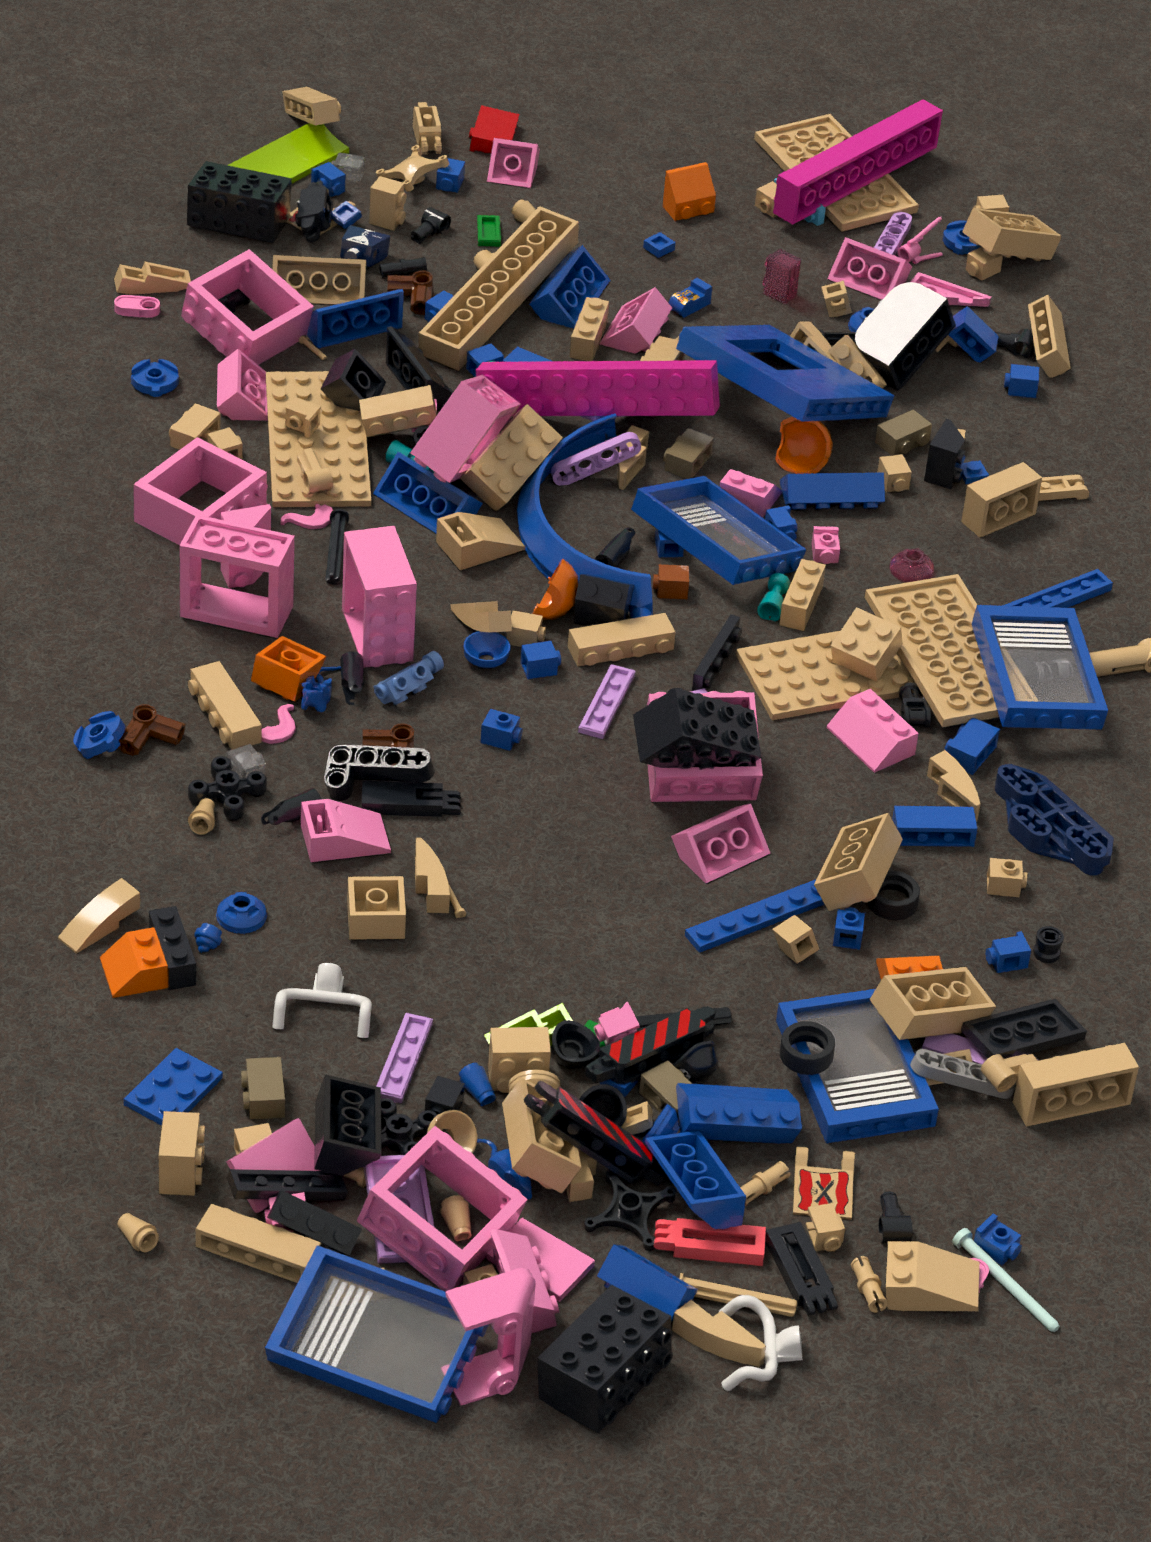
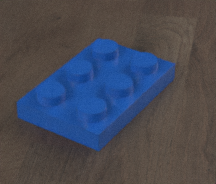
M175 1048L124 1098V1106L162 1125L164 1111L189 1112L223 1078V1072Z

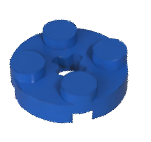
M967 221L951 222L943 233L944 244L959 255L968 254L982 247L970 242V237L962 232Z
M150 359L142 360L132 368L131 384L142 393L149 394L152 397H159L177 387L179 384L178 369L173 363L164 359H158V363H150Z
M102 712L88 719L91 724L85 729L81 725L73 739L75 746L83 757L89 759L105 751H115L120 746L119 739L125 731V724L114 712Z

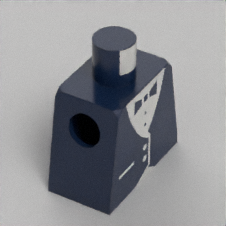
M350 225L342 238L340 259L366 260V267H371L388 256L390 235Z

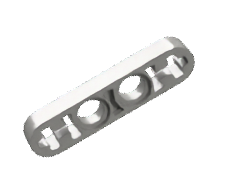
M920 1049L915 1053L910 1063L911 1069L916 1074L925 1078L1002 1099L1010 1098L1015 1092L1016 1083L1007 1091L999 1093L981 1072V1064Z

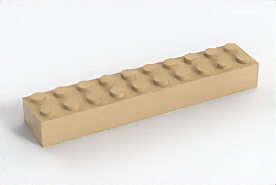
M539 206L419 332V348L422 350L424 357L459 371L467 363V351L482 347L578 244L579 222Z

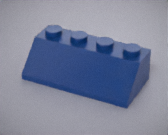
M582 245L568 253L554 268L529 304L542 320L574 329L586 297L598 298L610 282V279Z
M399 289L316 309L312 312L307 336L317 348H322L387 332V327L390 326L395 329L402 328L404 291Z
M397 452L373 494L436 534L438 518L457 512L476 515L483 504L448 481L446 483L440 481L433 475L432 471L420 466L413 459L400 452Z
M884 472L787 474L780 479L785 506L791 505L792 510H804L806 505H815L816 509H830V505H839L840 509H854V504H863L864 509L878 508V504L885 502Z
M677 1083L676 1085L680 1133L699 1130L707 1140L793 1143L802 1130L799 1102L788 1090Z
M699 1130L645 1138V1144L692 1211L713 1229L742 1226L746 1195Z

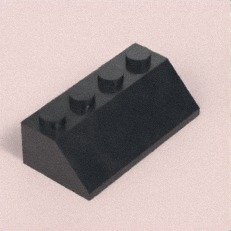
M392 326L387 327L386 365L405 390L431 385L433 397L437 401V413H439L453 394L452 389L447 387L442 376L437 374L432 363L427 361L422 350L418 349L411 339Z
M325 1074L315 1102L314 1169L326 1174L344 1176L379 1160L381 1157V1087Z

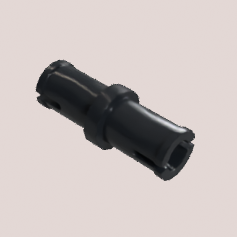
M425 257L410 260L402 258L397 262L379 264V271L382 278L388 277V275L407 276L409 273L427 271V263Z

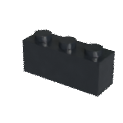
M172 906L149 910V928H155L168 965V990L196 986V961L177 907Z

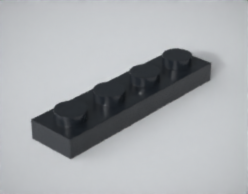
M731 614L693 674L692 691L711 687L714 673L721 671L724 657L728 658L732 652L733 642L738 643L742 634V628H739L740 617Z
M230 1169L227 1176L234 1199H269L277 1197L279 1191L283 1190L289 1194L304 1192L305 1200L345 1201L348 1193L341 1175L326 1174L322 1171Z

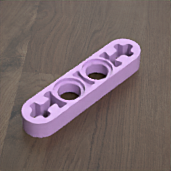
M906 212L894 213L874 248L895 256L911 228L912 216Z
M633 432L623 433L555 463L551 468L553 481L559 486L569 485L637 455L641 450L639 437ZM631 442L633 446L628 447L626 443ZM619 446L621 452H618L616 447ZM604 451H613V455L611 457H601V454ZM581 461H591V464L588 467H579V463ZM564 471L566 475L561 476L559 472Z

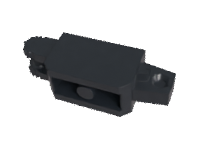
M322 181L309 183L308 188L301 189L300 199L297 200L298 213L295 214V221L298 227L301 226L308 243L317 241L320 238V232L326 231L331 226L333 202L329 197L327 187L323 185Z

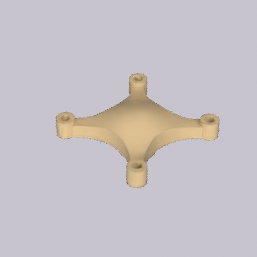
M415 145L411 148L412 155L392 169L386 171L379 169L376 171L378 178L381 176L388 179L399 178L405 180L403 181L405 183L404 187L409 192L414 189V184H418L425 179V173L437 168H445L449 166V161L446 155L440 156L436 160L421 157L420 146Z

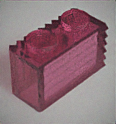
M778 249L773 254H770L765 260V267L767 269L765 270L766 273L762 282L764 286L763 294L783 304L796 297L801 258L786 253L782 249Z

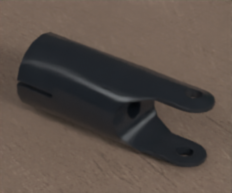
M629 527L625 528L611 539L596 556L595 560L617 567L629 554L631 539L635 535V530Z
M349 651L344 653L340 659L341 686L345 694L346 703L354 705V702L349 700H355V694L360 693L364 686V665L361 654Z
M310 788L285 799L273 807L271 811L264 813L261 816V822L263 825L268 823L278 825L283 822L293 823L300 820L301 802L322 800L320 794L316 789Z

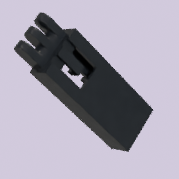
M362 781V809L377 812L381 815L442 817V815L461 814V793L459 791L443 790V783Z
M801 1222L767 1229L765 1243L793 1299L797 1301V1307L803 1305L808 1316L815 1315L814 1305L819 1313L826 1312L825 1302L831 1311L836 1310L838 1304L833 1295L834 1287ZM813 1278L816 1286L812 1287L811 1282L805 1283L804 1280Z

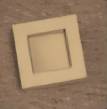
M648 1101L628 1108L626 1120L621 1128L632 1135L643 1133L647 1129L652 1128V1108Z

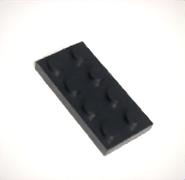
M1056 999L963 1022L961 1030L987 1059L996 1054H1000L1004 1059L1023 1054L1029 1055L1085 1040L1087 1030Z

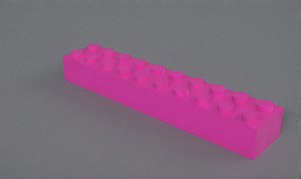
M923 99L779 174L776 180L777 186L773 213L793 225L814 214L820 206L827 207L937 148L943 110Z
M717 360L482 362L476 369V377L484 375L521 404L514 415L527 404L539 416H595V414L596 416H608L615 413L616 416L715 415L720 407Z

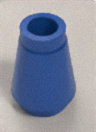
M471 1063L459 1072L460 1082L465 1083L464 1088L481 1106L489 1104L496 1099L484 1067L479 1066L478 1063Z

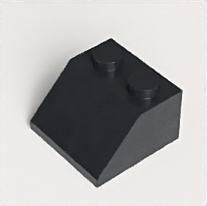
M353 349L335 359L320 389L336 406L361 412L359 400L380 396L386 381L356 349Z
M949 419L944 421L929 445L924 481L952 489L954 484L960 483L964 470L961 469V464L965 460L967 451L964 450L965 439Z
M580 574L575 597L574 624L592 626L627 620L634 585L589 574Z

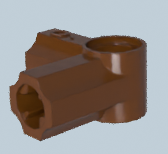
M418 271L413 276L388 275V292L402 289L404 296H411V312L425 315V302L434 295L432 274L428 271Z
M142 704L136 706L133 710L132 720L119 739L120 746L118 748L125 754L131 756L138 755L151 736L177 745L183 738L186 724L158 715L156 709L151 705Z
M401 723L394 725L391 730H363V746L414 748V729L408 724Z

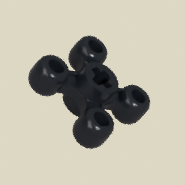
M218 756L211 762V775L216 781L212 783H206L203 780L192 781L188 786V798L191 803L199 805L200 800L204 798H216L217 801L223 803L225 817L229 820H238L242 818L245 811L244 800L239 795L243 793H249L252 796L263 795L267 789V778L264 773L259 771L249 773L246 778H239L238 773L232 771V764L229 758Z
M382 1098L381 1125H384L385 1128L381 1130V1149L388 1146L394 1151H401V1155H406L418 1143L414 1142L413 1139L419 1135L424 1137L427 1134L429 1125L437 1114L434 1111L425 1110L415 1120H411L404 1114H397V1106L393 1100Z

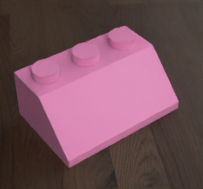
M845 237L827 279L836 283L844 281L845 286L878 299H884L893 288L906 282L912 266L905 259Z
M654 287L620 308L602 338L600 345L635 354L641 350L643 352L647 349L649 350L651 343H654V338L660 334L661 326L669 319L667 316L672 307Z
M237 349L218 364L217 409L223 416H227L231 420L268 421L266 371L241 350Z
M268 504L221 512V520L271 531V506ZM221 562V572L228 588L245 587L254 584L264 572Z
M871 689L850 697L827 725V729L874 773L915 755L918 732Z
M751 804L734 807L671 836L679 858L705 883L770 854Z
M498 1229L491 1230L494 1261L498 1273L502 1274L518 1268H527L536 1281L532 1333L555 1327V1314L559 1313V1307L555 1296H549L547 1289L550 1288V1283L546 1271L540 1272L538 1264L541 1263L537 1247H531L527 1236Z

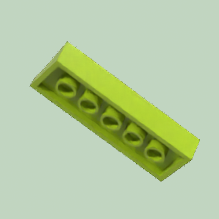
M308 123L228 166L292 178V183L311 174V169L328 162L332 163L349 154V147L339 141L324 124L313 125Z

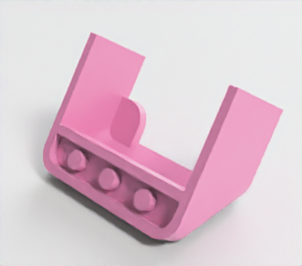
M518 1268L446 1291L445 1295L465 1331L492 1323V1328L498 1334L497 1350L475 1356L471 1363L466 1362L462 1370L464 1371L462 1383L458 1389H453V1393L460 1406L492 1395L508 1394L517 1384L531 1344L536 1281L527 1268ZM450 1365L441 1367L444 1376Z

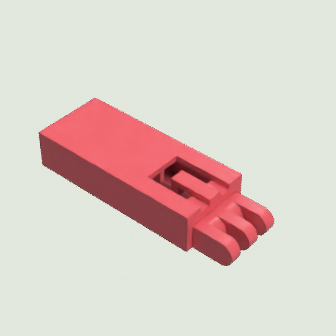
M677 1218V1221L664 1219L656 1221L654 1247L658 1250L674 1251L673 1257L763 1266L766 1227L742 1225L727 1229H713L702 1220Z

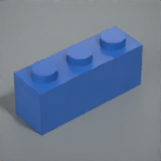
M894 806L892 820L903 839L900 846L974 847L977 824L974 807Z
M613 1244L597 1277L606 1281L604 1284L606 1288L614 1285L669 1314L671 1321H673L674 1312L688 1301L693 1300L698 1291L695 1287L623 1245Z

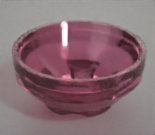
M905 549L892 557L889 570L896 579L908 583L931 579L934 574V563L920 549ZM907 557L917 558L919 560H910Z

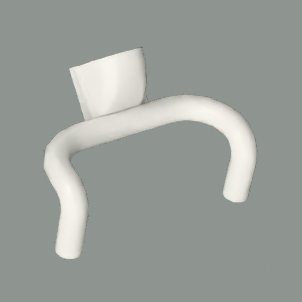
M322 963L318 966L313 990L288 988L277 993L274 1005L273 1028L284 1029L287 1000L297 999L348 1004L360 1007L357 1037L368 1038L372 1003L367 997L342 993L344 976H342L340 966L333 963Z
M751 1295L735 1297L721 1308L719 1312L723 1311L731 1317L739 1309L748 1307L758 1314L764 1327L766 1366L765 1369L753 1366L737 1369L722 1381V1387L726 1391L732 1390L745 1379H754L760 1382L771 1380L777 1373L778 1362L802 1360L799 1325L791 1326L776 1334V1326L770 1310L762 1301Z

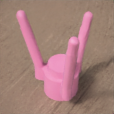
M938 217L913 239L899 247L897 251L899 258L905 259L908 263L912 261L917 264L921 261L942 256L943 253L941 252L919 256L921 247L918 244L923 239V236L935 227L942 218Z

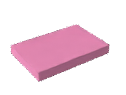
M299 1118L226 1161L230 1169L319 1171L314 1169L315 1146ZM247 1199L256 1213L270 1206L269 1199Z
M521 1218L508 1231L527 1236L531 1247H537L541 1263L538 1264L540 1272L546 1271L550 1283V1288L547 1289L549 1296L554 1295L558 1302L594 1267V1259L524 1218ZM492 1248L487 1253V1260L495 1264Z

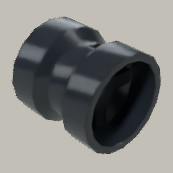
M1052 926L1040 928L1036 934L1033 954L1041 962H1056L1061 955V947L1064 940L1063 933Z

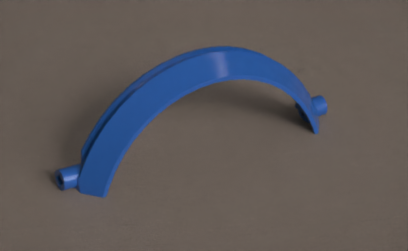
M615 413L577 429L553 448L524 482L518 499L517 516L519 534L525 550L536 568L547 579L548 577L551 578L560 561L564 559L573 566L578 575V580L580 579V574H589L633 584L634 590L629 608L630 619L653 615L650 574L632 572L606 565L577 551L566 543L550 526L543 514L539 499L540 484L551 473V468L555 463L616 437L615 419L617 416Z

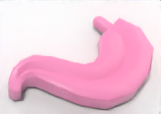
M315 504L316 509L312 516L287 513L281 517V525L290 522L307 529L324 528L331 523L329 517L333 509L325 504L323 506Z
M286 704L278 709L279 725L263 728L262 742L269 744L281 743L293 736L296 732L295 722L289 711H294L293 704Z

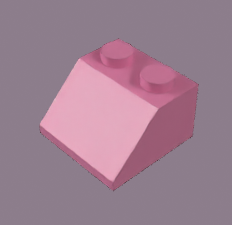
M494 138L487 182L531 188L540 152L538 144Z
M732 469L720 481V487L762 518L765 516L766 510L770 509L782 494V490L776 485Z

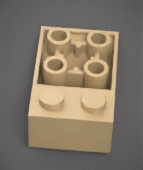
M457 512L437 519L436 543L459 570L525 550L524 544L500 518Z

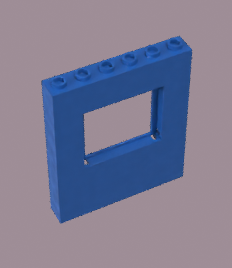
M771 325L683 327L679 335L677 350L696 361L717 360V370L720 375L801 422L887 417L894 398L893 394ZM770 352L798 369L776 370L748 353Z

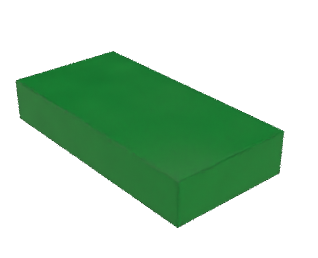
M477 215L478 246L501 247L500 216Z

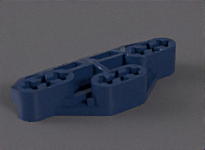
M1005 764L998 768L995 792L1006 802L1009 833L1030 852L1073 863L1088 875H1099L1102 873L1104 866L1110 864L1114 837L1046 776L1013 764Z

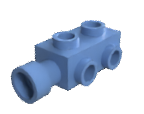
M436 651L429 652L422 657L421 661L411 664L373 686L375 695L383 704L393 702L394 705L405 701L408 699L406 694L411 691L413 694H416L427 688L425 683L434 678L432 674L443 669L442 657Z

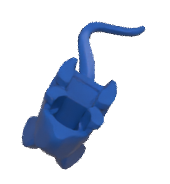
M341 666L321 667L316 676L318 682H315L314 676H310L306 679V682L302 683V710H306L308 706L315 707L318 712L326 710V705L330 701L332 693V679L329 678L324 681L320 672L341 670Z
M477 1139V1142L487 1143L492 1148L488 1168L494 1170L510 1186L518 1189L524 1197L531 1199L530 1177H522L512 1169L509 1149L497 1152V1146L493 1142L486 1139Z

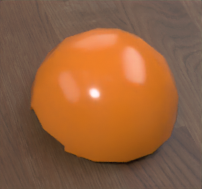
M793 416L781 422V442L776 452V462L784 470L795 474H815L828 463L832 452V440L828 429L821 421L801 422Z
M564 559L560 561L551 578L548 577V584L550 585L540 604H536L532 613L543 616V620H554L564 616L575 605L579 583L578 575L573 566Z

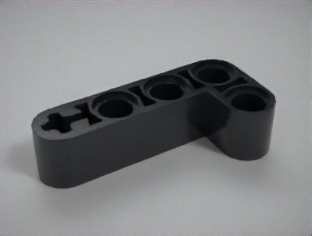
M337 745L328 754L324 781L330 797L334 800L343 801L351 796L355 780L427 782L434 776L435 770L430 753L423 748Z

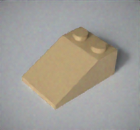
M888 1242L886 1272L887 1309L899 1311H978L979 1261L921 1242Z

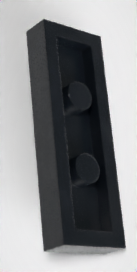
M283 1190L279 1191L267 1217L346 1256H350L362 1228Z

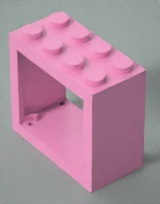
M249 249L188 283L181 317L226 357L239 349L259 365L299 342V338L302 335H307L314 306ZM239 289L273 320L252 331L218 300Z
M484 375L461 381L410 453L415 456L414 460L420 466L431 468L434 471L433 475L444 483L448 481L450 483L458 480L506 426L521 404Z
M197 437L134 484V522L180 545L196 515L221 520V512L267 505V472ZM200 481H204L226 493L204 511H200L178 499Z
M196 515L180 544V617L278 638L293 608L294 535ZM201 558L268 572V597L201 583Z
M395 526L344 532L342 611L357 652L363 657L364 668L380 667L381 665L394 663L403 664L413 661L417 583Z
M710 691L708 693H700L706 697L721 699L724 702L754 710L758 732L754 692L735 691L733 693H720ZM666 692L649 694L647 705L651 701L665 695ZM761 758L752 763L751 766L714 767V769L705 768L703 770H699V767L681 769L659 768L648 765L651 802L756 800L763 776Z
M434 1126L370 1189L357 1222L446 1292L457 1288L463 1282L464 1272L474 1270L487 1257V1253L493 1248L490 1231L498 1229L508 1232L516 1224L528 1199L518 1189L510 1186L500 1178L494 1170L489 1169L476 1159L470 1151L465 1150L456 1143L449 1134L442 1132ZM421 1165L491 1220L463 1250L393 1195Z

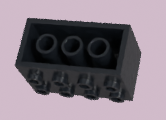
M205 161L188 184L187 225L274 243L290 216L292 178Z
M672 688L668 693L651 701L649 705L633 714L641 763L659 768L688 769L699 767V770H703L705 768L714 769V767L751 766L752 763L762 758L754 710L744 708L741 705H734L721 699H713L700 693L685 691L682 688Z
M611 1285L537 1357L539 1399L560 1413L599 1433L607 1424L609 1425L615 1420L617 1414L626 1405L628 1406L633 1402L636 1394L644 1386L650 1385L654 1376L662 1368H666L670 1364L673 1357L671 1316Z

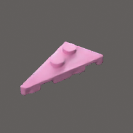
M920 272L911 281L919 283L946 297L949 305L988 307L991 302V296Z

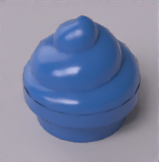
M203 923L194 933L198 951L202 953L217 948L222 941V931L211 924Z

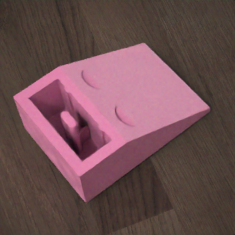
M330 799L301 802V828L310 862L391 853L380 813Z

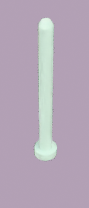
M967 1228L961 1229L954 1236L952 1243L958 1249L963 1247L974 1258L984 1261L988 1265L989 1273L1049 1331L1055 1332L1059 1329V1323L972 1240L973 1234Z

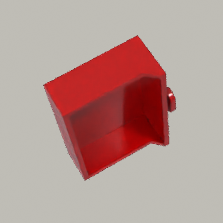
M481 105L475 127L470 129L469 137L471 138L469 151L477 150L491 154L494 138L513 141L519 114Z

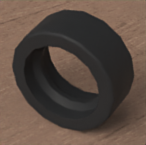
M888 871L876 898L867 902L869 909L881 918L894 921L904 920L911 917L917 911L920 887L911 876L903 872ZM889 889L898 890L909 898L903 901H891L883 898L879 892Z
M801 1021L793 1023L783 1032L780 1044V1058L783 1064L791 1071L799 1074L814 1075L828 1069L833 1062L835 1038L825 1026L815 1022ZM802 1041L811 1042L820 1046L823 1051L813 1055L803 1054L796 1051L791 1045Z

